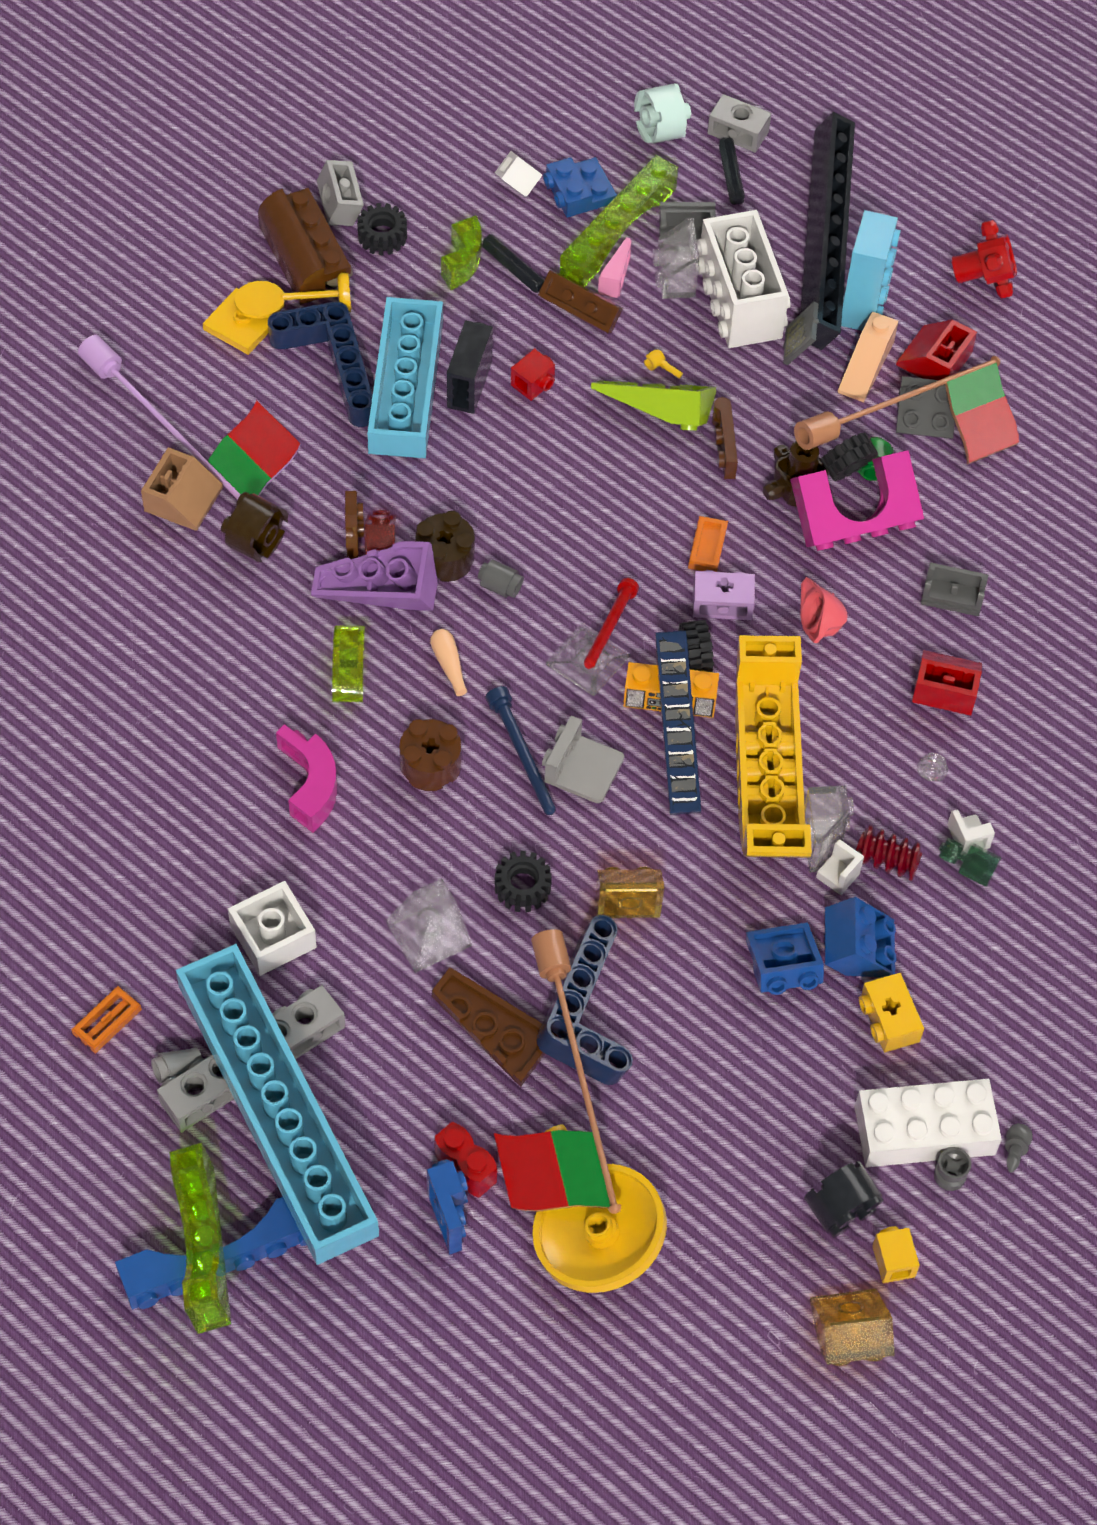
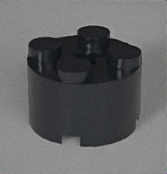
M857 1161L855 1165L850 1163L822 1180L821 1183L823 1185L818 1193L812 1188L804 1196V1200L827 1233L830 1232L833 1238L850 1228L849 1223L856 1217L863 1221L877 1211L876 1207L884 1201L882 1193L860 1161Z

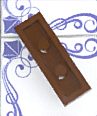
M549 270L538 294L541 298L606 333H612L623 310V307L554 270Z

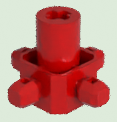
M994 219L982 222V237L985 236L986 239L977 243L978 250L953 256L952 266L958 283L982 277L985 278L987 285L997 282L995 288L998 296L1002 299L1013 295L1012 281L1009 282V279L1017 275V266L1008 234L998 236L997 233L1000 231L997 222Z

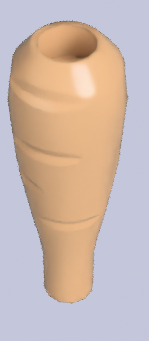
M438 629L433 632L430 638L432 650L451 682L456 696H463L467 693V689L463 681L454 637L448 630Z

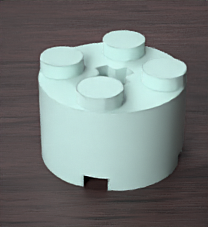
M674 83L648 88L636 94L634 111H639L640 120L636 121L642 139L646 143H659L685 137L687 119L691 118V109L688 103H684L678 84Z

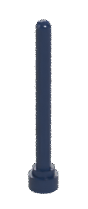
M505 686L496 687L486 694L485 699L490 709L494 710L495 713H499L546 815H553L556 807L511 712L512 697L509 690Z

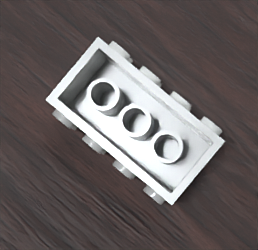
M752 210L703 219L701 239L697 240L699 257H696L695 265L697 273L702 274L704 278L703 289L705 295H710L712 315L714 317L717 316L719 320L718 330L720 337L725 338L728 348L782 339L784 327L788 324L786 311L790 308V297L758 211Z

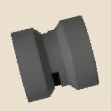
M951 1147L945 1149L940 1154L934 1169L936 1183L948 1191L960 1189L965 1184L971 1169L969 1155L960 1148Z

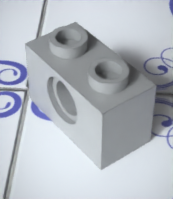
M723 94L709 115L707 134L719 139L730 137L734 140V145L756 153L769 133L772 113Z
M326 160L316 182L328 225L353 226L364 206L352 161Z

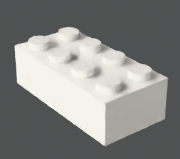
M989 1079L861 1090L855 1103L865 1167L938 1161L940 1154L945 1149L951 1147L964 1150L969 1157L996 1155L1002 1140Z

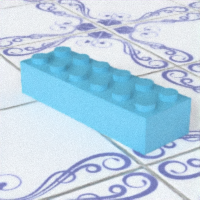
M386 297L367 432L368 454L426 459L443 328V301Z

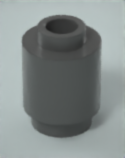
M494 559L489 563L484 562L478 573L481 587L505 598L508 596L515 598L524 581V576L519 575L518 570Z

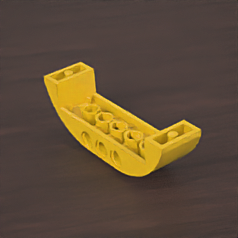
M739 635L735 731L739 832L742 852L745 857L809 858L812 854L810 824H805L798 680L802 664L801 636Z

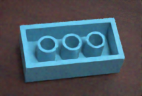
M864 210L852 252L843 302L841 326L863 331L872 311L883 314L884 307L880 305H884L887 300L890 288L888 284L891 281L892 266L894 265L897 249L892 248V246L897 247L901 230L896 229L898 217Z

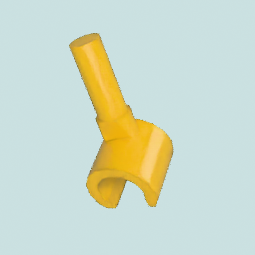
M653 350L646 355L647 359L644 360V365L649 370L653 371L660 366L680 379L683 373L665 361L662 351Z

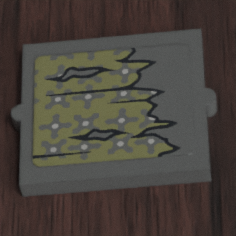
M813 302L786 327L785 343L783 345L784 364L789 365L816 341L817 324L819 322L818 303Z

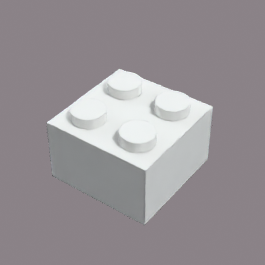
M286 881L228 908L230 927L259 976L317 948L315 929Z

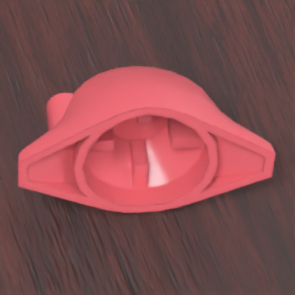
M806 577L801 583V622L804 632L812 642L818 643L823 637L835 635L846 623L848 615L845 606L834 593L825 590Z

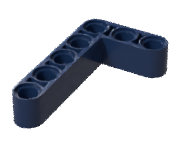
M330 302L273 313L268 318L269 342L274 348L289 349L322 342L328 343L348 420L356 427L368 426L373 396L347 306L340 302Z
M597 915L581 934L570 959L571 971L566 974L567 976L561 982L568 1010L570 1011L569 1014L584 1074L603 1084L614 1085L621 1080L632 1066V1054L624 1046L579 1024L618 930L617 924L612 918L607 915ZM556 991L538 1032L537 1046L543 1053L576 1069ZM552 1032L557 1034L559 1038L555 1037ZM581 1047L586 1049L588 1053L584 1052Z

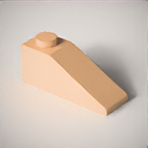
M872 311L839 386V394L861 402L866 400L894 344L898 320Z

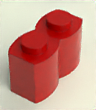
M451 1122L434 1136L435 1156L438 1162L450 1160L453 1161L457 1172L462 1170L467 1182L468 1190L466 1191L480 1198L497 1183V1165L494 1158L484 1148L474 1145L470 1133L464 1127Z

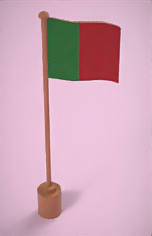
M992 356L990 361L838 419L833 413L826 411L796 423L794 427V435L798 445L804 450H810L837 439L840 435L841 424L945 384L950 410L964 444L967 465L1017 445L1019 443V434L1016 421L1002 388L998 370L1000 359L997 356Z
M557 929L545 930L535 934L531 938V943L540 977L547 979L549 982H555L592 1132L556 1130L520 1136L494 1133L510 1206L521 1211L536 1212L577 1206L608 1208L610 1213L617 1214L621 1210V1205L616 1202L561 982L567 976L566 974L571 971L568 952L562 931Z

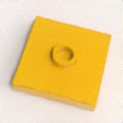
M235 288L203 322V330L249 355L268 335L269 317L257 319L241 314L234 302L235 294L239 290Z

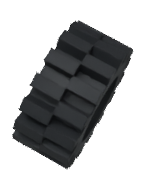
M376 203V208L370 205L367 207L368 212L363 209L361 216H358L357 219L358 241L360 245L362 244V248L364 250L369 248L371 254L379 251L381 256H384L383 251H387L388 255L393 254V249L397 252L401 250V245L404 246L407 239V219L404 212H399L397 206L391 209V204L386 203L385 207H381V203ZM378 226H387L390 227L392 230L388 232H376L372 229Z
M864 432L836 445L834 449L829 450L828 454L822 457L821 462L832 480L837 481L852 475L853 472H857L861 467L868 465V462L873 461L877 457L878 452Z
M706 620L680 623L678 631H686L689 669L713 672V646Z
M520 851L519 857L516 856L515 852L510 853L509 860L506 856L501 859V865L498 864L496 867L495 894H498L500 903L505 901L506 908L510 909L514 905L515 912H520L521 907H525V912H531L532 905L537 910L541 907V901L545 903L548 900V895L551 892L552 873H550L549 864L545 865L543 857L536 860V853L531 852L530 857H527L526 851ZM517 874H528L534 878L535 884L529 889H517L511 884V879Z

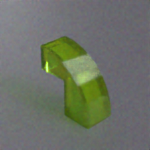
M476 215L451 224V243L456 251L441 257V276L450 290L456 289L467 282L480 264L482 231Z
M335 625L332 702H363L365 626Z

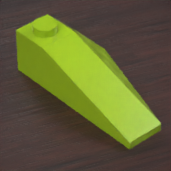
M596 381L591 383V389L668 423L679 424L681 430H697L698 426L707 424L717 388L684 384L665 388V385L662 383L638 386L636 382Z

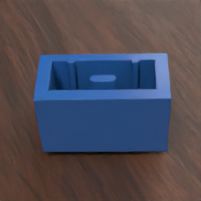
M857 897L825 907V965L845 976L883 978L895 974L896 927L894 919Z

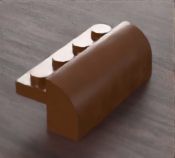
M309 188L287 195L283 189H279L270 194L261 203L258 210L259 227L293 292L325 291V282L336 279L340 273L351 274V266ZM320 298L297 300L302 305Z

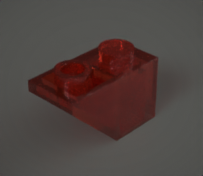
M389 510L372 511L373 515H367L365 523V555H367L368 551L374 549L380 551L393 547L392 544L396 543V515H390Z

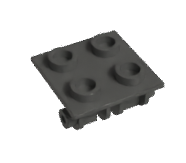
M902 376L899 396L938 380ZM945 384L899 402L896 433L953 439L955 421L950 410Z

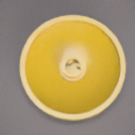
M607 1164L616 1202L621 1205V1210L617 1214L610 1213L608 1208L582 1206L536 1212L533 1223V1244L536 1254L550 1276L563 1286L587 1293L611 1291L623 1287L638 1278L657 1258L663 1246L667 1229L664 1204L652 1183L641 1173L629 1167Z

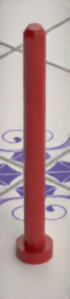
M624 578L620 581L617 587L618 596L584 660V666L587 669L595 667L629 599L636 597L639 585L634 579Z

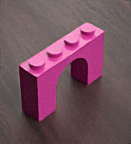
M909 450L873 459L880 490V499L874 513L862 522L850 520L837 510L833 502L826 470L790 479L806 547L816 546L817 551L834 547L833 541L843 539L844 544L861 541V534L871 532L872 537L889 534L888 528L898 526L899 531L916 527L915 521L924 519Z

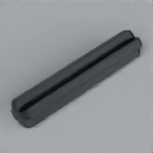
M730 137L722 138L719 141V150L729 200L732 205H741L744 203L745 194L734 140Z
M489 234L483 239L482 247L534 293L540 291L545 280L494 235Z

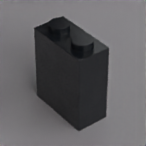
M465 320L447 370V408L475 414L492 364L493 326Z

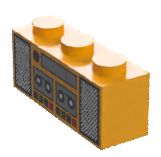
M628 662L623 707L661 711L657 665ZM690 670L694 716L714 718L719 673Z

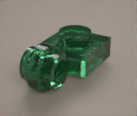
M947 838L946 842L941 843L939 847L941 851L939 854L940 858L952 864H956L957 860L963 861L958 873L985 887L989 885L1002 859L1000 856L975 843L971 845L968 853L962 851L964 846L953 839Z

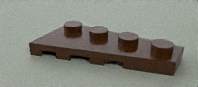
M449 967L432 989V997L522 1087L545 1055L537 1046L536 1041L542 1023Z

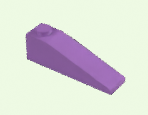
M401 541L392 544L393 547L380 551L374 549L368 551L367 555L353 559L344 558L315 568L311 596L404 610L433 611L438 581L432 545L430 542Z

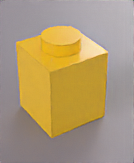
M896 1226L882 1229L876 1234L872 1245L882 1283L915 1278L920 1264L910 1229H899Z

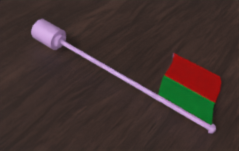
M92 335L86 338L79 346L78 355L100 378L105 379L115 376L237 500L243 492L254 493L260 496L265 487L290 464L300 448V442L256 400L248 415L222 439L210 458L206 460L119 373L122 362L121 357L99 335Z

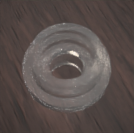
M928 753L918 761L917 772L922 778L936 782L946 777L948 766L943 756L937 753Z

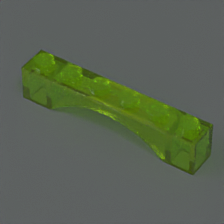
M655 155L560 255V274L585 287L599 272L611 249L626 229L644 212L655 206H660V202H665L676 190L678 166Z
M202 1142L169 1152L172 1180L180 1208L186 1245V1272L182 1281L184 1309L198 1334L231 1325L215 1171Z

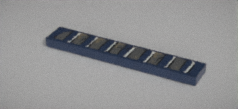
M686 631L655 633L669 813L670 815L701 813Z

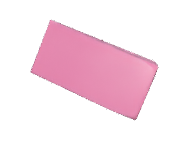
M626 237L601 272L598 283V293L600 295L615 298L620 296L631 257V238Z

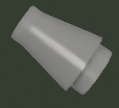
M197 1047L158 1053V1056L151 1060V1065L157 1081L161 1084L172 1076L178 1077L186 1072L190 1065L201 1059L202 1056Z

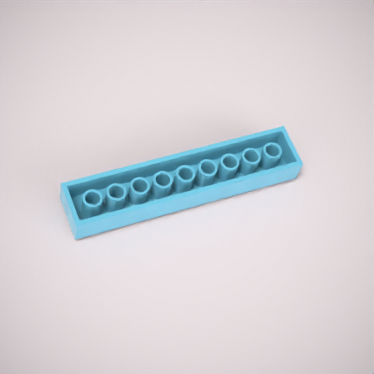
M237 944L177 969L176 974L179 988L316 1265L379 1237L378 1220Z

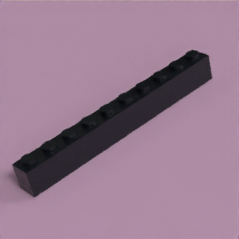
M832 112L815 129L800 312L801 314L813 302L819 304L816 341L811 346L823 350L841 333L855 122L835 112Z

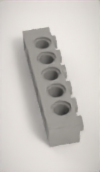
M323 985L315 990L309 989L305 991L293 1004L288 1007H280L273 1012V1016L295 1059L345 1028L344 1012ZM302 1018L312 1019L308 1024L298 1023ZM213 1055L206 1059H198L190 1065L186 1072L178 1077L172 1076L168 1078L157 1089L161 1106L181 1133L234 1099L224 1077L215 1075L220 1069ZM195 1087L203 1089L202 1092L196 1095L188 1093L190 1089Z

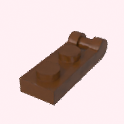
M720 397L714 401V413L712 416V423L715 426V444L720 445L721 450L717 451L718 468H723L724 479H736L738 458L732 407L729 399Z

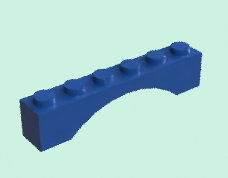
M281 1197L275 1200L268 1213L252 1230L240 1239L222 1248L191 1255L163 1254L147 1249L118 1260L115 1264L131 1309L133 1310L138 1307L146 1309L154 1306L161 1298L169 1295L179 1296L185 1294L194 1285L202 1282L206 1284L213 1283L221 1279L223 1274L235 1269L237 1271L246 1270L252 1267L255 1261L266 1257L276 1258L286 1253L288 1248L299 1244L306 1246L307 1244L284 1198Z

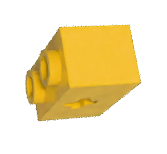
M901 973L864 983L862 994L859 996V1005L863 1014H868L872 1023L870 1025L872 1037L876 1043L880 1042L883 1052L919 1043L923 1035L924 1026Z

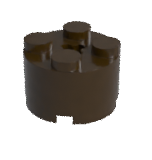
M243 492L237 500V507L232 515L224 519L221 525V532L225 534V543L228 547L256 562H262L260 559L262 556L268 559L279 546L285 533L281 529L282 522L288 523V513L285 509L257 494Z
M448 511L432 515L417 525L415 542L431 543L437 578H440L442 582H451L467 575L475 557V534L469 522L462 518L458 512Z

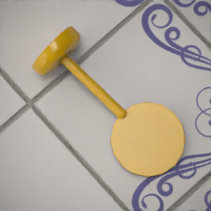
M340 273L338 275V290L283 293V290L278 285L269 281L249 282L240 287L236 292L234 302L241 314L257 319L270 317L273 313L279 312L284 307L285 300L338 297L339 302L346 305L349 312H351L348 273Z

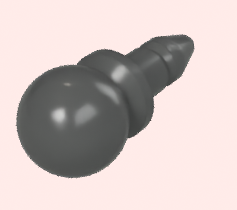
M1021 1123L1012 1125L1006 1133L1007 1141L1005 1148L1008 1152L1006 1164L1010 1173L1017 1169L1021 1156L1028 1152L1029 1145L1033 1140L1031 1129Z

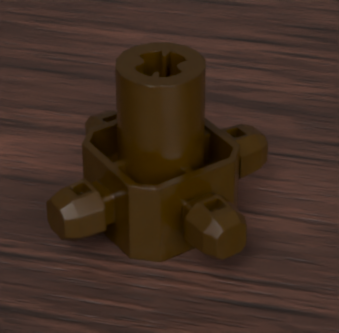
M795 441L790 448L784 444L774 448L773 456L777 462L774 479L765 484L763 494L767 500L783 497L788 505L797 507L790 479L824 471L826 468L821 462L822 457L819 458L818 446L810 450H804Z

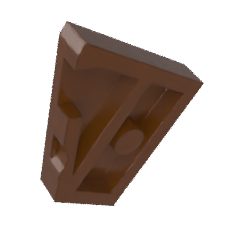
M345 491L347 558L349 559L359 557V537H364L363 503H358L357 491Z

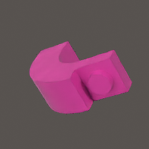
M284 724L276 732L277 748L301 765L308 774L304 785L288 800L290 816L314 833L327 819L336 801L337 776L335 761L330 749L317 734H314L307 741L298 730L293 731Z

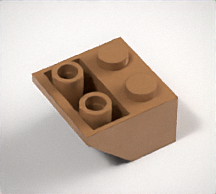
M168 447L141 490L144 511L197 531L223 489V484L195 457Z

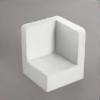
M512 151L509 152L495 171L501 179L524 196L530 193L542 176L540 172Z
M958 809L951 811L947 826L961 856L990 848L995 834L991 823L982 825L977 815L962 818Z
M838 840L834 845L832 856L818 870L816 878L842 895L859 876L864 856L843 841Z

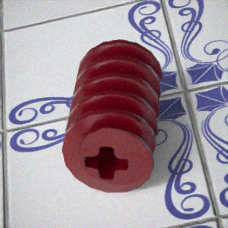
M869 825L862 832L856 847V851L864 856L862 864L866 865L873 858V867L878 869L885 862L886 873H890L896 866L897 876L901 878L909 871V880L911 882L914 879L922 857L920 842H916L910 849L908 848V838L905 837L900 844H897L896 834L893 833L888 840H885L884 829H881L874 836L872 825Z

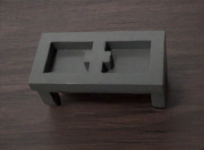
M660 202V243L697 244V240L701 239L703 219L716 217L715 202Z
M930 562L921 605L979 616L989 574Z

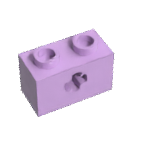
M712 570L695 571L693 617L752 620L755 600V574H745L743 572L724 573Z

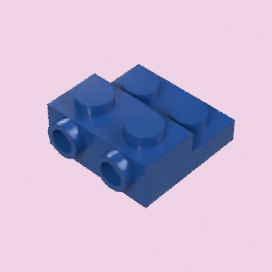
M572 157L546 164V173L543 174L545 186L547 189L552 190L556 206L562 208L567 218L617 203V194L596 157L574 163Z
M808 922L746 932V943L753 960V972L761 993L770 992L773 995H779L784 993L786 989L796 987L811 990L818 984L823 983L824 963Z
M441 1160L427 1169V1195L450 1255L462 1251V1238L466 1237L464 1204L468 1203L465 1192L468 1190V1186L462 1170L457 1172L453 1161Z

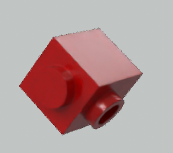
M535 348L511 367V386L530 401L543 391H548L555 382L554 362L549 356L541 354Z

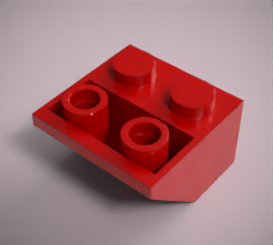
M953 319L924 325L898 359L896 366L922 379L941 380L960 371L971 356L977 331Z
M923 650L912 703L971 716L981 679L982 663Z

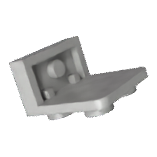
M571 715L566 726L560 725L555 736L556 744L553 750L549 748L544 755L542 766H545L544 782L594 803H601L624 761V754L581 736L582 719Z

